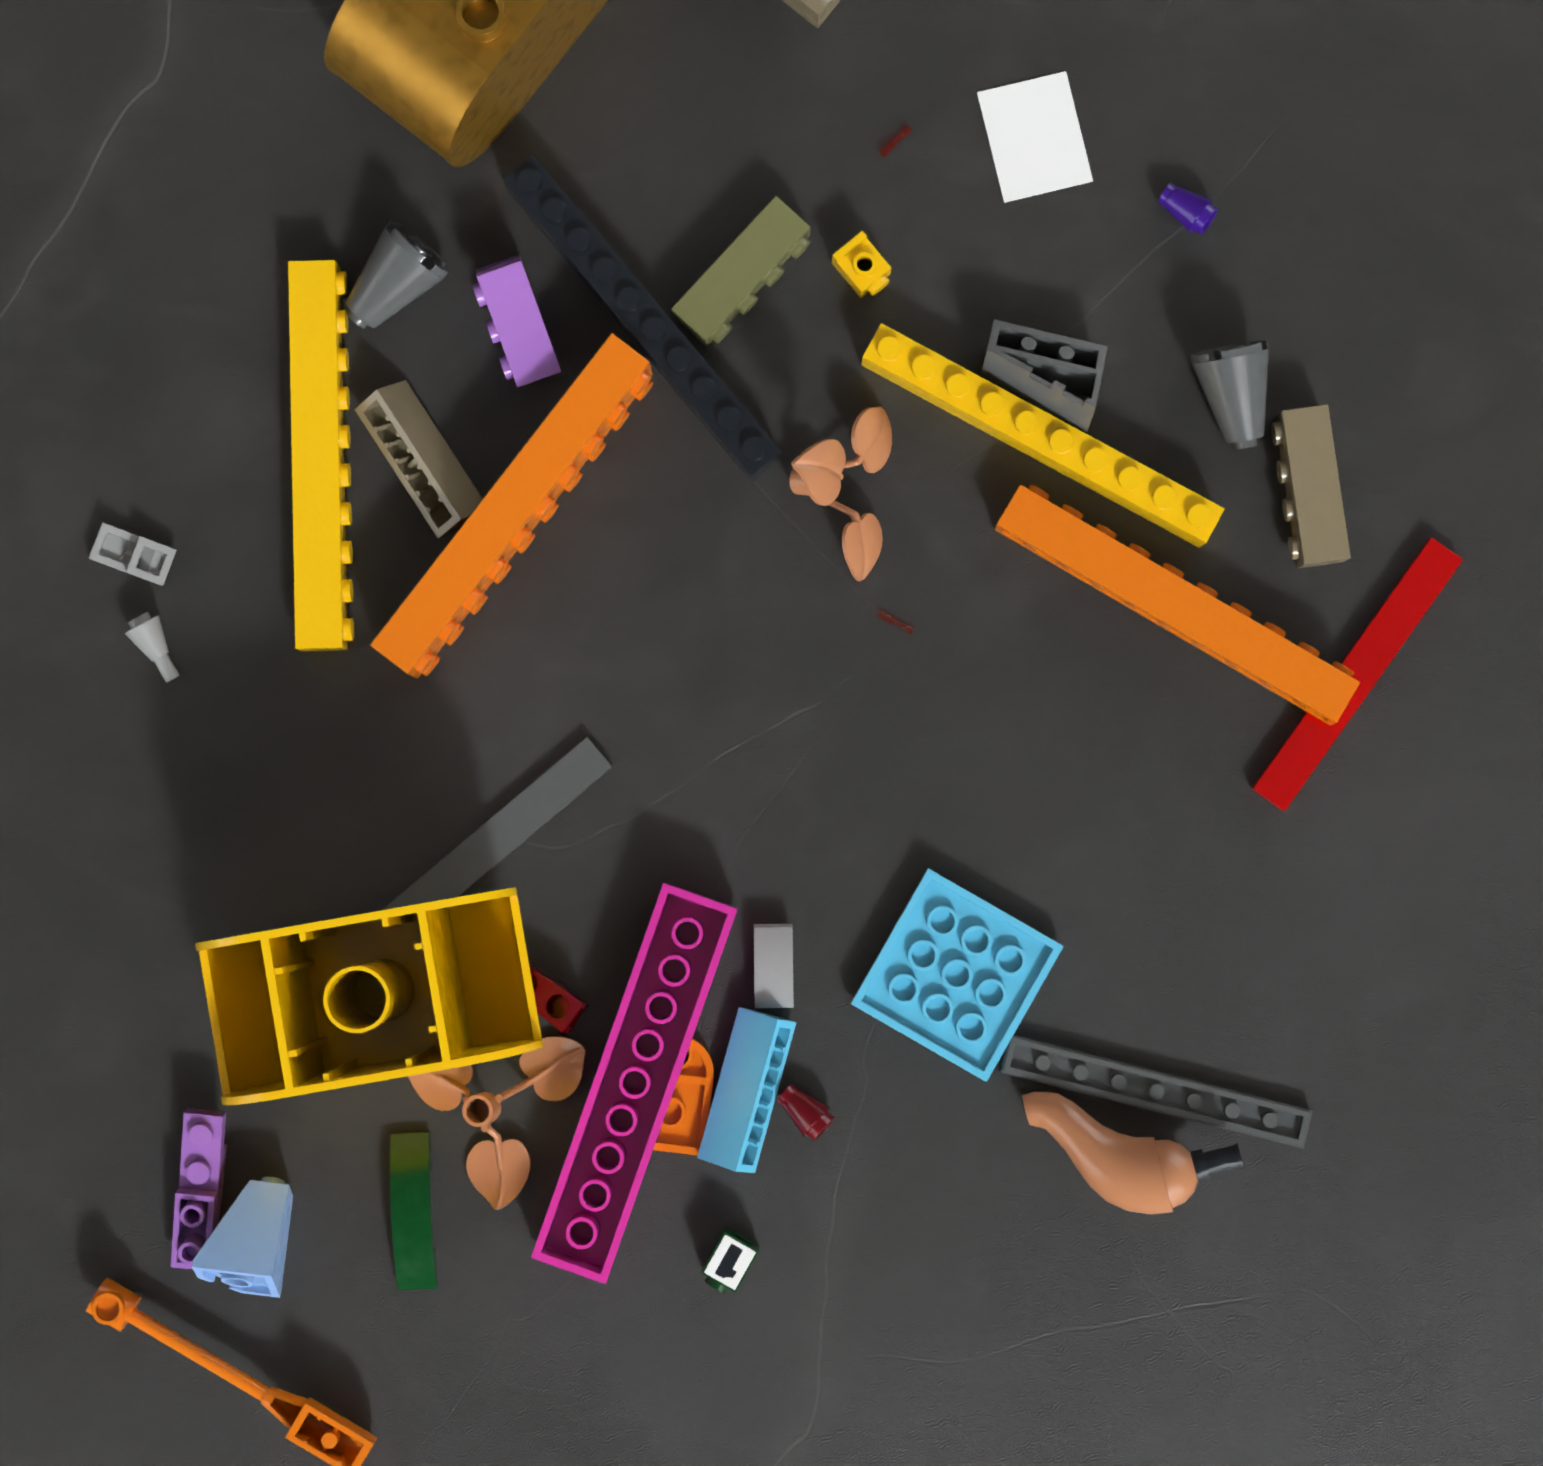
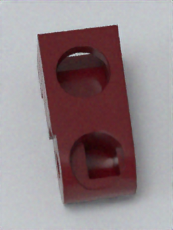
M529 964L538 1014L560 1032L569 1033L589 1004Z

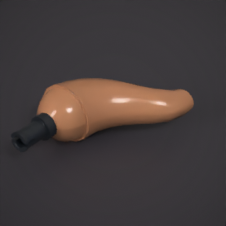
M1031 1092L1022 1095L1029 1125L1046 1129L1066 1151L1088 1185L1105 1201L1126 1211L1150 1215L1173 1212V1208L1185 1203L1191 1197L1198 1182L1210 1180L1209 1175L1244 1168L1238 1143L1203 1152L1202 1149L1189 1151L1182 1144L1171 1140H1155L1154 1137H1133L1118 1133L1103 1126L1073 1101L1058 1093Z

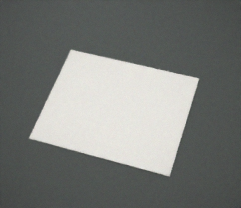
M1066 71L977 92L1004 203L1093 182Z

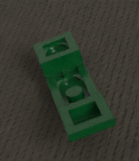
M430 1131L390 1134L391 1225L398 1291L438 1288L437 1258L433 1238Z

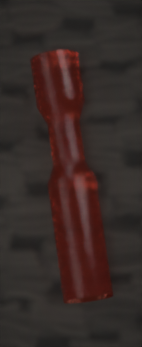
M906 125L896 138H893L879 151L880 154L885 157L912 129Z
M880 610L877 616L892 625L902 628L910 635L914 630L912 626L901 623L897 618Z

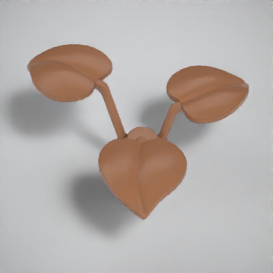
M882 406L864 409L854 421L851 443L857 455L853 459L846 461L844 448L839 441L825 439L807 448L791 462L793 469L790 474V488L794 494L810 496L816 504L831 506L851 518L852 521L844 526L842 532V549L852 576L859 582L867 577L880 555L883 541L882 529L878 519L873 514L864 513L860 517L857 511L835 501L840 493L841 480L844 478L842 474L844 468L858 466L862 463L867 473H875L887 462L892 447V429L887 413Z
M559 1036L542 1038V1048L523 1053L519 1059L521 1070L529 1078L498 1095L482 1092L472 1096L471 1090L465 1086L473 1078V1065L408 1076L419 1097L436 1110L451 1111L457 1108L463 1093L465 1097H463L462 1114L465 1121L471 1126L481 1127L483 1132H487L494 1138V1141L483 1140L477 1143L469 1152L466 1160V1170L471 1183L487 1199L494 1210L504 1208L520 1194L531 1171V1159L524 1143L518 1139H508L502 1142L501 1135L491 1126V1123L501 1113L500 1102L532 1084L536 1094L547 1101H560L571 1096L577 1090L582 1080L586 1056L585 1047L576 1040Z

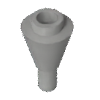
M146 612L129 621L128 625L131 630L124 634L151 661H154L165 682L167 683L180 676L167 654L169 650L159 615L151 618L149 612Z

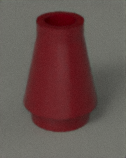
M793 1084L789 1085L776 1100L787 1112L803 1137L808 1135L813 1141L820 1137L835 1119L829 1113V1107L802 1092Z

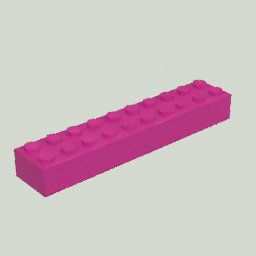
M663 883L531 1258L606 1284L738 908L680 887Z

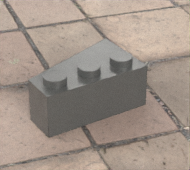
M994 319L980 377L1087 434L1096 409L1108 346Z

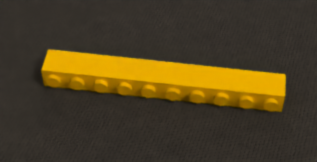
M335 260L288 261L295 649L302 652L348 650V641L354 640L353 618H348L347 602H353L354 597L352 579H347V564H352L353 547L351 540L346 541V525L352 524V507L350 502H345V487L351 486V467L349 463H345L344 448H350L351 444L349 425H344V410H349L350 394L348 386L343 387V372L349 371V353L347 348H342V333H348L347 310H342L341 295H347L348 281L346 271H341L340 266Z
M882 323L862 357L861 365L1198 548L1207 543L1225 509Z

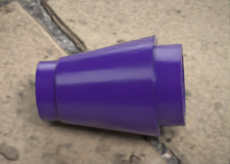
M1172 183L1165 188L1158 200V203L1164 206L1190 233L1195 231L1202 235L1218 212V208L1212 205L1213 200L1175 186Z

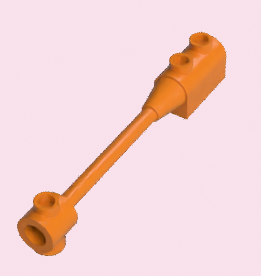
M109 1277L102 1282L93 1295L86 1312L91 1314L97 1322L109 1325L119 1332L124 1329L127 1323H130L260 1400L261 1404L289 1429L285 1436L286 1439L332 1466H361L376 1442L377 1436L310 1397L308 1399L273 1386L268 1387L138 1310L137 1307L142 1297Z

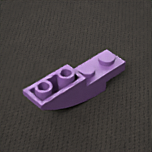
M187 1108L183 1115L179 1188L175 1192L171 1253V1267L193 1270V1259L219 1224L227 1144H224L226 1112Z

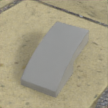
M102 522L89 559L163 586L177 550Z
M754 924L755 1008H794L793 924Z

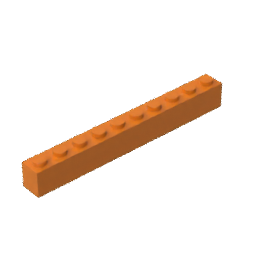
M1022 485L1019 486L998 521L995 531L1328 725L1338 722L1360 684L1358 680L1352 678L1354 672L1350 668L1336 661L1332 665L1318 658L1320 652L1304 642H1299L1296 645L1285 639L1286 632L1278 626L1269 622H1265L1263 626L1250 618L1252 612L1235 602H1232L1230 606L1217 599L1218 593L1209 586L1200 582L1196 586L1182 579L1185 574L1178 568L1168 563H1164L1161 567L1149 560L1151 554L1142 547L1133 543L1127 547L1115 540L1117 534L1101 524H1097L1095 528L1081 520L1083 514L1073 507L1063 504L1060 508L1048 501L1050 495L1034 485H1029L1028 489Z

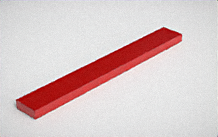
M1432 537L1426 541L1341 661V664L1354 672L1352 678L1358 680L1360 684L1338 722L1328 725L1305 712L1251 788L1254 792L1281 811H1286L1463 561L1461 557Z

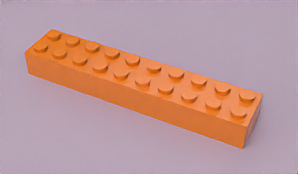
M613 333L608 337L370 646L405 673L417 679L421 674L428 676L440 661L437 653L445 643L451 646L464 630L461 622L469 612L475 615L481 609L488 598L484 594L493 581L499 584L505 578L512 567L508 564L509 560L516 551L522 554L535 538V535L532 533L533 529L540 520L546 523L559 507V504L556 503L557 498L564 489L570 492L577 485L583 475L579 472L581 467L588 459L593 462L601 454L606 446L603 439L611 429L618 431L630 415L627 408L636 398L641 401L653 385V382L650 380L653 376L650 361Z

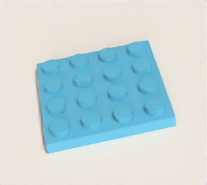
M927 868L850 1004L987 1082L1064 946Z

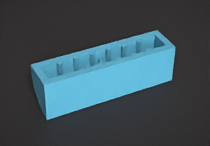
M738 1008L698 1152V1159L735 1172H756L797 1022L747 1008Z

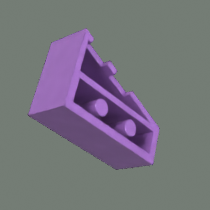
M520 254L476 269L478 283L472 284L479 306H488L492 319L486 321V325L493 344L497 342L502 344L506 356L499 358L506 379L514 378L518 388L560 373L561 368Z

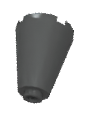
M394 219L390 220L385 226L346 300V305L350 309L347 312L348 317L363 329L367 325L372 328L378 327L438 284L450 273V269L444 268L446 263L429 245L416 234L413 237L410 235L406 237L402 234L406 227Z
M1268 340L1249 341L1250 345L1248 346L1244 344H1231L1190 355L1191 363L1225 443H1234V449L1258 445L1257 438L1264 436L1269 360Z

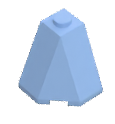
M263 1177L261 1181L249 1180L193 1259L192 1268L197 1278L214 1282L215 1276L221 1278V1282L230 1285L229 1289L244 1294L280 1298L293 1194L289 1184H285L284 1180L275 1177Z

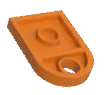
M692 1038L688 1050L689 1058L681 1069L653 1150L698 1156L710 1113L714 1067L705 1047Z

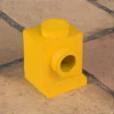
M863 231L832 255L833 266L860 298L868 292L872 296L876 295L890 282L887 277L891 274V266L871 244ZM862 259L870 261L872 267L868 271H861L857 267V263Z

